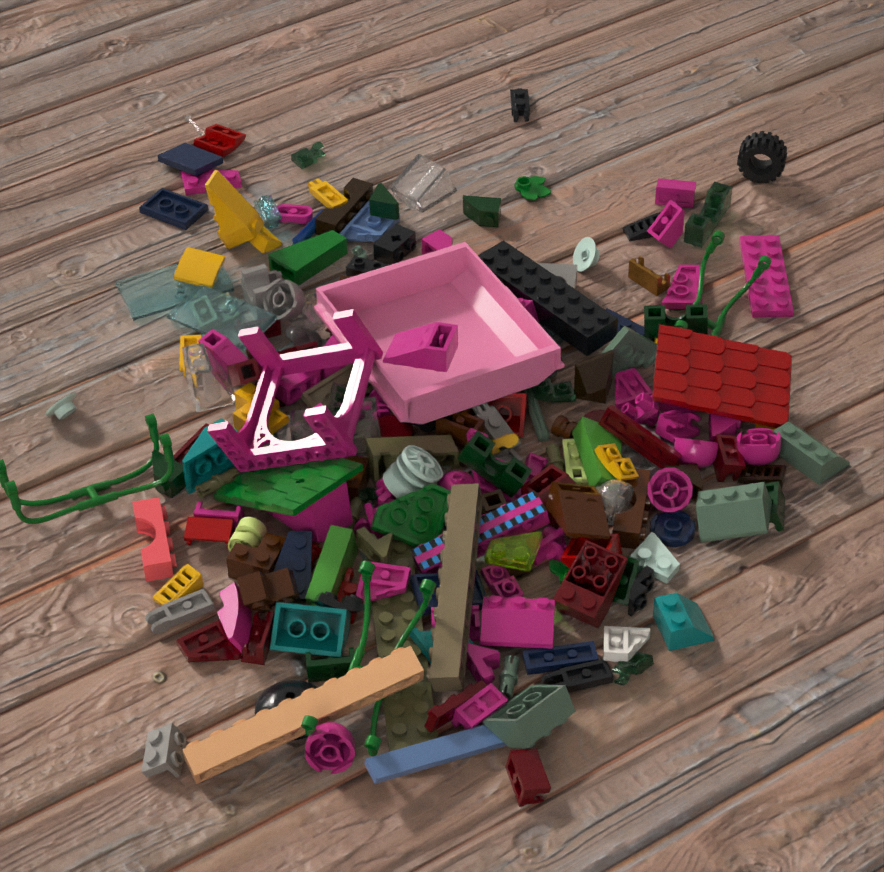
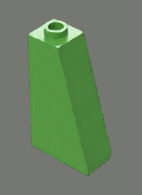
M582 416L573 429L572 435L589 486H594L602 496L612 499L621 486L622 481L615 478L604 467L594 449L598 445L615 443L621 454V440L599 425V422Z
M330 525L305 597L307 605L318 606L313 602L321 592L325 594L327 591L337 596L341 583L344 581L347 568H352L359 552L353 529Z

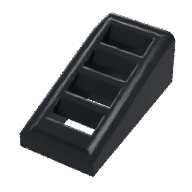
M661 212L624 226L623 231L628 240L635 241L653 237L647 230Z

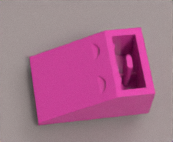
M434 322L396 333L385 354L383 363L447 372L458 348V325Z

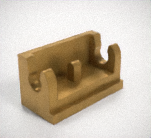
M639 256L638 263L634 258L629 260L628 278L655 296L660 295L671 286L670 275L665 272L664 278H662V276L644 266L643 257Z

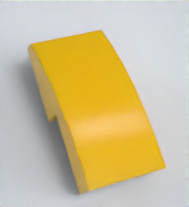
M615 443L598 445L594 449L604 467L618 480L624 481L639 477L630 457L622 458Z

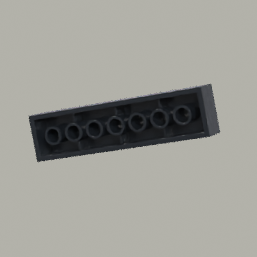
M504 240L478 255L517 298L533 300L540 324L584 355L592 354L612 341L617 335V317Z

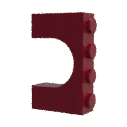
M317 341L277 352L279 355L318 348ZM255 358L226 366L232 386L259 380L262 372V367Z

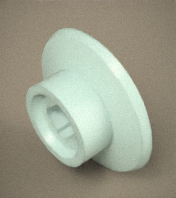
M583 238L575 248L573 264L577 265V271L579 272L595 266L599 260L600 253L592 238Z
M73 392L60 399L46 411L45 416L49 417L55 414L59 420H63L77 409L72 402L76 398L77 393Z

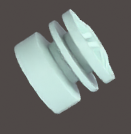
M408 445L397 457V460L384 472L383 481L388 490L396 498H399L432 483L436 484L443 477V471L440 464L430 453L415 445Z

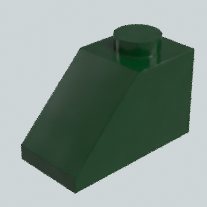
M463 195V214L479 226L498 228L501 217V198Z
M157 450L152 451L154 482L161 479L168 471V462H166L165 455ZM175 460L173 461L174 470L171 477L165 483L155 487L159 493L165 494L170 498L176 496L186 487L183 465Z
M620 554L627 557L628 561L612 602L628 606L632 584L643 569L645 560Z

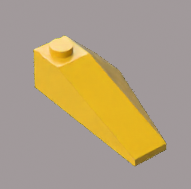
M214 170L206 182L205 188L210 205H213L215 210L213 217L214 221L218 222L219 230L217 231L219 238L227 249H231L254 239L264 225V222L258 212L218 170Z

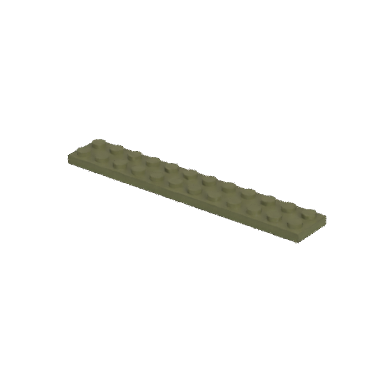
M400 541L393 542L390 564L410 567L411 575H415L414 561L411 553L412 547ZM410 581L406 593L371 602L378 657L384 658L391 655L402 634L419 610ZM422 618L414 627L418 628L419 631H423ZM408 636L402 647L406 648L411 645L424 669V679L385 697L383 700L389 752L438 738L437 730L430 733L424 727L428 719L427 713L434 706L431 682L427 681L428 661L410 636Z

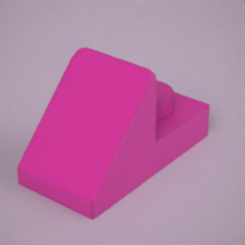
M468 643L466 666L476 682L483 680L489 685L492 683V680H495L493 670L500 667V653L493 649Z

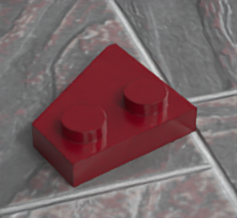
M219 620L176 640L177 646L187 662L241 659V652L228 640L223 625Z

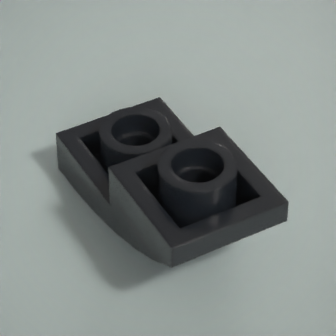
M647 565L637 575L630 590L628 615L631 617L638 610H642L646 606L647 593L654 586V569Z
M326 591L325 594L323 592L319 593L313 602L320 607L347 609L350 613H362L365 609L363 599L353 594L342 597L339 602L336 595Z

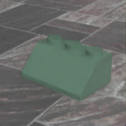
M789 421L773 431V434L777 435V432H779L781 435V451L778 456L818 485L850 464L848 460L803 428Z
M751 483L698 491L696 512L701 542L768 534L772 500L765 483Z
M531 685L485 718L483 723L508 747L530 749L535 746V742L540 738L550 735L552 729L557 725L567 722L568 717L576 711L566 685Z

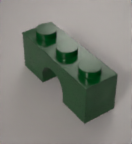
M707 304L686 305L685 314L676 318L666 314L665 305L644 306V337L658 338L659 324L674 327L678 320L687 322V329L695 333L708 335Z
M477 430L457 459L512 498L524 485L532 469L515 457L510 462L497 460L492 454V449L496 443Z

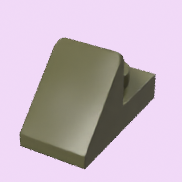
M365 527L356 530L357 547L372 562L390 564L393 552V533L377 539L375 534L370 533Z

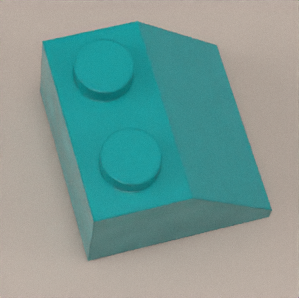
M679 593L654 597L653 618L669 651L714 641L715 638L696 602Z

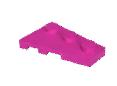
M679 265L673 277V282L667 290V295L662 301L665 309H686V305H693L698 293L699 265Z

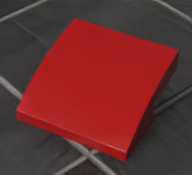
M215 124L206 128L205 135L194 139L193 146L224 157L233 152L245 140L246 134Z

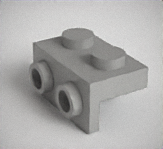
M173 723L154 729L147 734L142 773L147 778L166 770L170 771L175 777L182 774L184 762L182 749L186 746L187 737Z

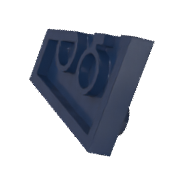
M312 531L288 532L273 571L275 572L287 567L293 571L300 598L294 599V601H306L305 597L311 582Z

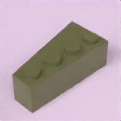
M451 435L366 438L367 458H369L370 477L375 488L377 487L376 482L383 478L384 472L397 460V457L408 445H415L430 453L440 464L442 471L459 468V460L457 459L459 451Z

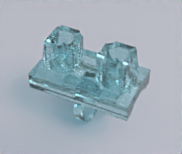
M261 196L258 200L253 201L256 211L268 230L278 227V220L282 218L272 196Z

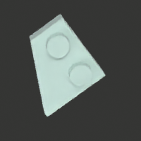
M653 532L630 555L631 557L645 560L644 567L647 565L654 569V578L666 584L679 571L680 563Z

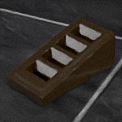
M746 465L745 469H742L737 483L751 484L779 481L782 489L787 466Z

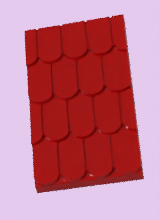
M659 324L653 401L658 402L659 411H671L684 407L690 411L706 412L777 429L789 421L792 355L783 351L760 348L759 345L725 340L718 336L695 333L689 329Z

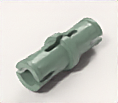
M507 655L504 658L503 671L499 674V691L503 695L506 694L508 702L513 699V690L518 682L517 670L520 659L517 656H514L513 663H510L512 655Z

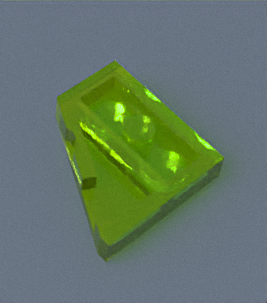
M538 531L491 539L484 556L485 563L530 571L543 538L542 532Z

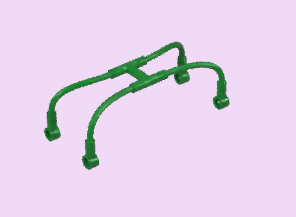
M715 231L713 233L711 242L706 248L700 268L697 298L693 305L701 304L706 264L710 254L724 241L725 234L722 231ZM760 257L758 266L753 272L751 279L725 306L722 313L718 316L716 323L708 319V328L713 330L711 335L719 337L726 320V314L755 280L762 275L764 270L769 269L772 262L770 257ZM678 320L674 327L687 329L688 324L683 320Z
M154 413L145 416L151 441L154 443V450L159 452L160 440L166 462H168L167 473L161 479L146 485L119 492L114 491L101 496L97 493L142 474L153 465L152 457L144 466L125 476L82 487L62 496L36 501L19 498L15 481H9L4 460L1 459V487L4 488L6 495L10 498L12 509L15 510L18 518L27 524H39L77 510L83 511L117 500L122 496L155 488L165 483L171 477L174 470L173 461L175 459L169 434H158L157 420ZM87 495L90 497V499L81 501L77 505L40 518H27L21 512V505L42 506L71 498L74 500Z
M362 561L358 570L362 574L364 582V623L359 647L355 650L348 671L356 667L359 669L363 667L360 664L365 653L364 648L370 624V582L375 569V565L369 561ZM429 579L422 580L419 590L423 593V603L402 634L395 649L404 645L406 639L425 612L436 587L434 581ZM385 698L376 701L374 704L370 735L367 736L364 744L371 757L378 754L382 742L376 736L381 702ZM309 715L304 716L301 727L305 729L307 736L316 730L318 719Z

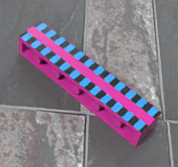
M535 491L524 494L508 504L501 505L496 510L481 515L477 558L498 549L501 543L518 539L550 523L547 509ZM443 534L411 550L415 565L421 574L438 573L439 568H442L440 553L445 547Z

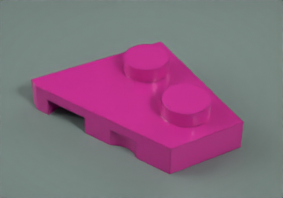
M635 368L615 373V407L621 410L622 406L627 402L633 406L636 405L635 399L642 392L649 396L653 395L652 390Z

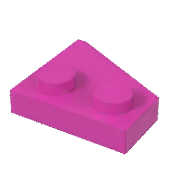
M371 562L375 565L370 582L371 602L406 593L411 575L410 567ZM361 574L356 596L363 599L364 604V582Z

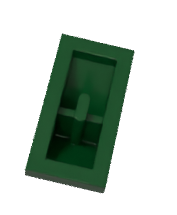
M379 183L369 199L370 215L394 220L399 219V203L384 185Z

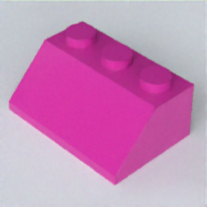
M497 595L483 597L480 645L553 649L555 600H549L544 597L525 599L521 596L513 598H502Z

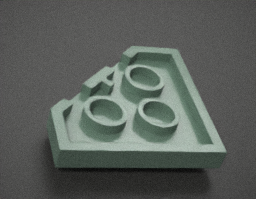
M624 326L602 352L605 353L610 350L614 352L612 377H615V373L631 368L643 367L645 369L652 366L656 361L657 344Z

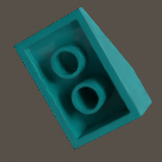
M221 418L212 424L222 423L226 421ZM209 426L203 429L182 460L186 492L189 495L196 491V485L211 479L212 475H220L235 467L207 432Z

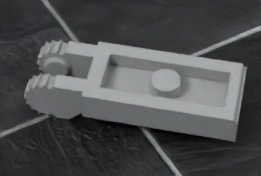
M201 589L161 605V607L148 612L145 619L147 623L152 624L151 630L153 633L159 634L166 632L170 626H176L211 612L215 608L205 589Z

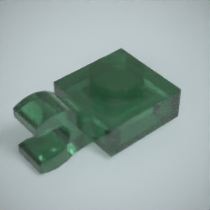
M316 142L310 150L304 148L291 154V160L301 169L316 163L317 158L325 155L320 149L324 145L321 142Z
M637 651L628 662L618 661L619 665L614 666L612 672L620 674V676L614 680V683L625 685L628 683L631 674H642L654 664L653 656Z

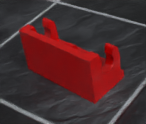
M188 517L184 541H187L186 545H191L193 540L225 542V544H228L235 532L233 519Z

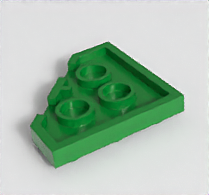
M432 483L418 491H413L399 497L390 503H385L376 509L370 529L383 535L393 533V539L415 548L420 544H425L441 535L445 513L448 511L447 495L451 494V491Z

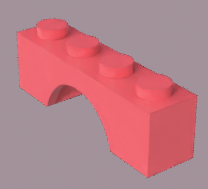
M159 497L132 502L137 533L154 538L150 545L141 549L146 582L173 577L172 568L177 567L175 554H170L169 552L174 551L172 538H167L166 536L171 535L169 522H164V519H168L166 506H161Z

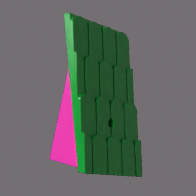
M340 458L339 460H317L304 464L244 472L238 475L232 483L221 486L213 494L214 500L264 510L295 531H312L313 542L319 544L326 540L330 525L347 528L353 524L346 481L363 471V464Z

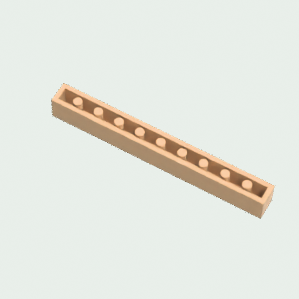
M411 645L406 648H397L391 652V655L384 658H375L367 666L360 669L358 667L353 668L345 676L338 679L331 678L323 686L316 689L309 688L302 692L301 696L294 699H285L278 706L270 710L263 709L248 720L241 719L224 731L217 730L202 741H192L186 748L182 749L184 759L196 784L201 783L305 735V729L301 727L305 715L317 718V726L326 722H333L424 679V669Z

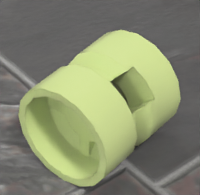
M253 517L242 518L227 544L228 550L231 551L235 543L257 548L267 533L265 525Z

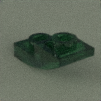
M547 378L539 385L531 387L533 397L541 401H575L576 395L571 381L552 384L551 379Z

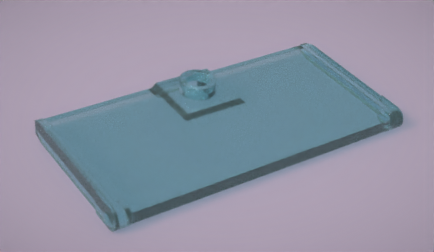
M178 264L115 281V286L121 294L133 321L171 309L189 306L206 296L212 298L227 292H233L234 286L224 266L220 269L218 280L212 289L173 280Z
M201 284L167 314V319L204 335L214 329L226 336L239 350L245 351L247 348L238 337L240 330L259 327L264 332L276 321L277 315L232 295L229 296Z

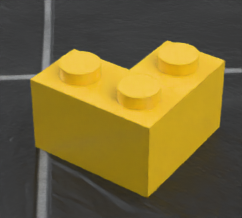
M251 382L234 392L236 411L233 412L234 428L237 431L244 426L256 392L257 386ZM274 399L272 408L275 407L280 410L279 401Z

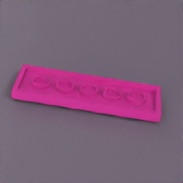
M779 235L740 236L739 245L746 283L751 279L761 256H768L772 261L769 269L764 270L762 275L747 290L752 317H793L794 310Z

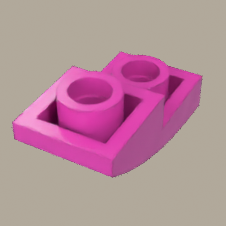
M502 561L481 568L480 573L494 595L502 598L524 596L514 575H509Z

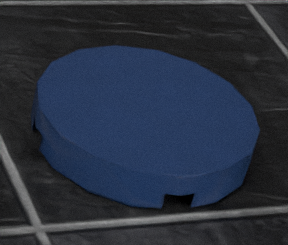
M683 511L675 513L663 512L659 515L657 513L651 520L650 533H655L667 547H680L688 544L694 538L695 522L690 519V515Z

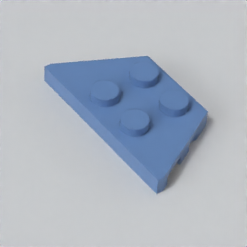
M368 201L339 234L346 237L347 241H377L400 221V213L397 220L371 216Z

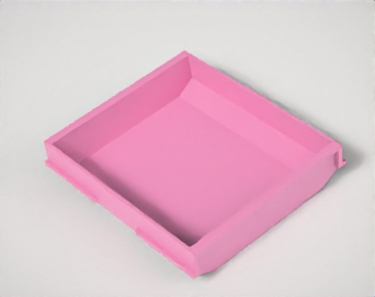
M466 242L316 288L317 305L314 306V310L340 344L349 342L332 320L333 315L336 312L354 309L383 351L382 359L374 360L369 382L400 423L425 424L537 386L554 371L564 368L559 345ZM434 322L458 325V348L447 372L383 363L385 354L396 333Z

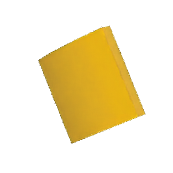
M187 247L176 268L173 280L212 289L218 280V273L225 263V256Z

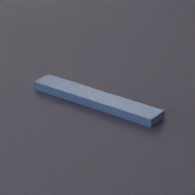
M481 725L365 759L364 764L374 784L507 745L485 725Z

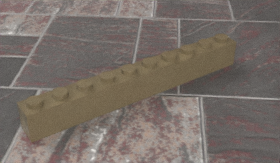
M479 483L452 485L451 494L447 495L449 512L445 513V524L447 526L446 531H443L445 547L440 553L442 568L438 570L440 587L436 589L438 607H434L436 625L431 630L432 641L434 642L433 647L429 648L431 667L427 668V681L431 682L434 692L463 691L483 504Z

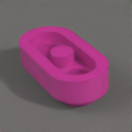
M281 204L274 210L275 218L283 223L306 224L313 219V210L306 205Z

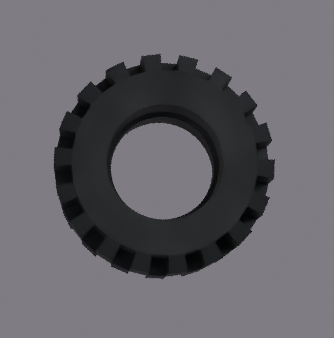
M760 131L759 134L754 132L752 136L748 135L741 143L737 158L739 171L743 172L745 178L749 177V180L752 182L753 180L757 181L756 183H761V181L769 183V180L773 182L784 171L787 147L784 146L783 140H779L778 135L773 136L771 132L766 134L764 131ZM763 154L768 156L770 160H759L754 155Z

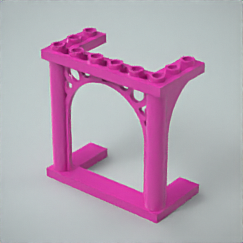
M354 309L336 312L332 319L349 343L279 355L259 327L240 330L238 337L262 367L251 408L244 426L238 432L229 422L209 424L207 430L240 472L356 456L358 448L352 441L374 360L382 359L383 351ZM354 364L344 401L335 417L327 406L306 409L304 417L316 431L314 435L297 441H281L271 435L268 421L281 376ZM271 442V444L268 447H263L265 444Z

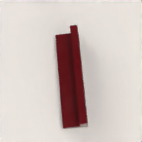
M612 404L606 409L599 422V425L660 469H663L665 466L681 465L679 461L682 455Z

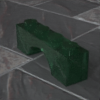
M718 182L712 184L707 192L700 214L692 213L685 223L684 243L703 247L731 205L732 186Z

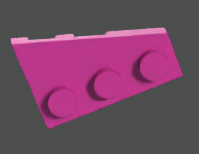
M210 169L198 176L181 170L180 173L185 194L193 195L207 192L205 184L214 170H218L234 188L242 187L239 171Z

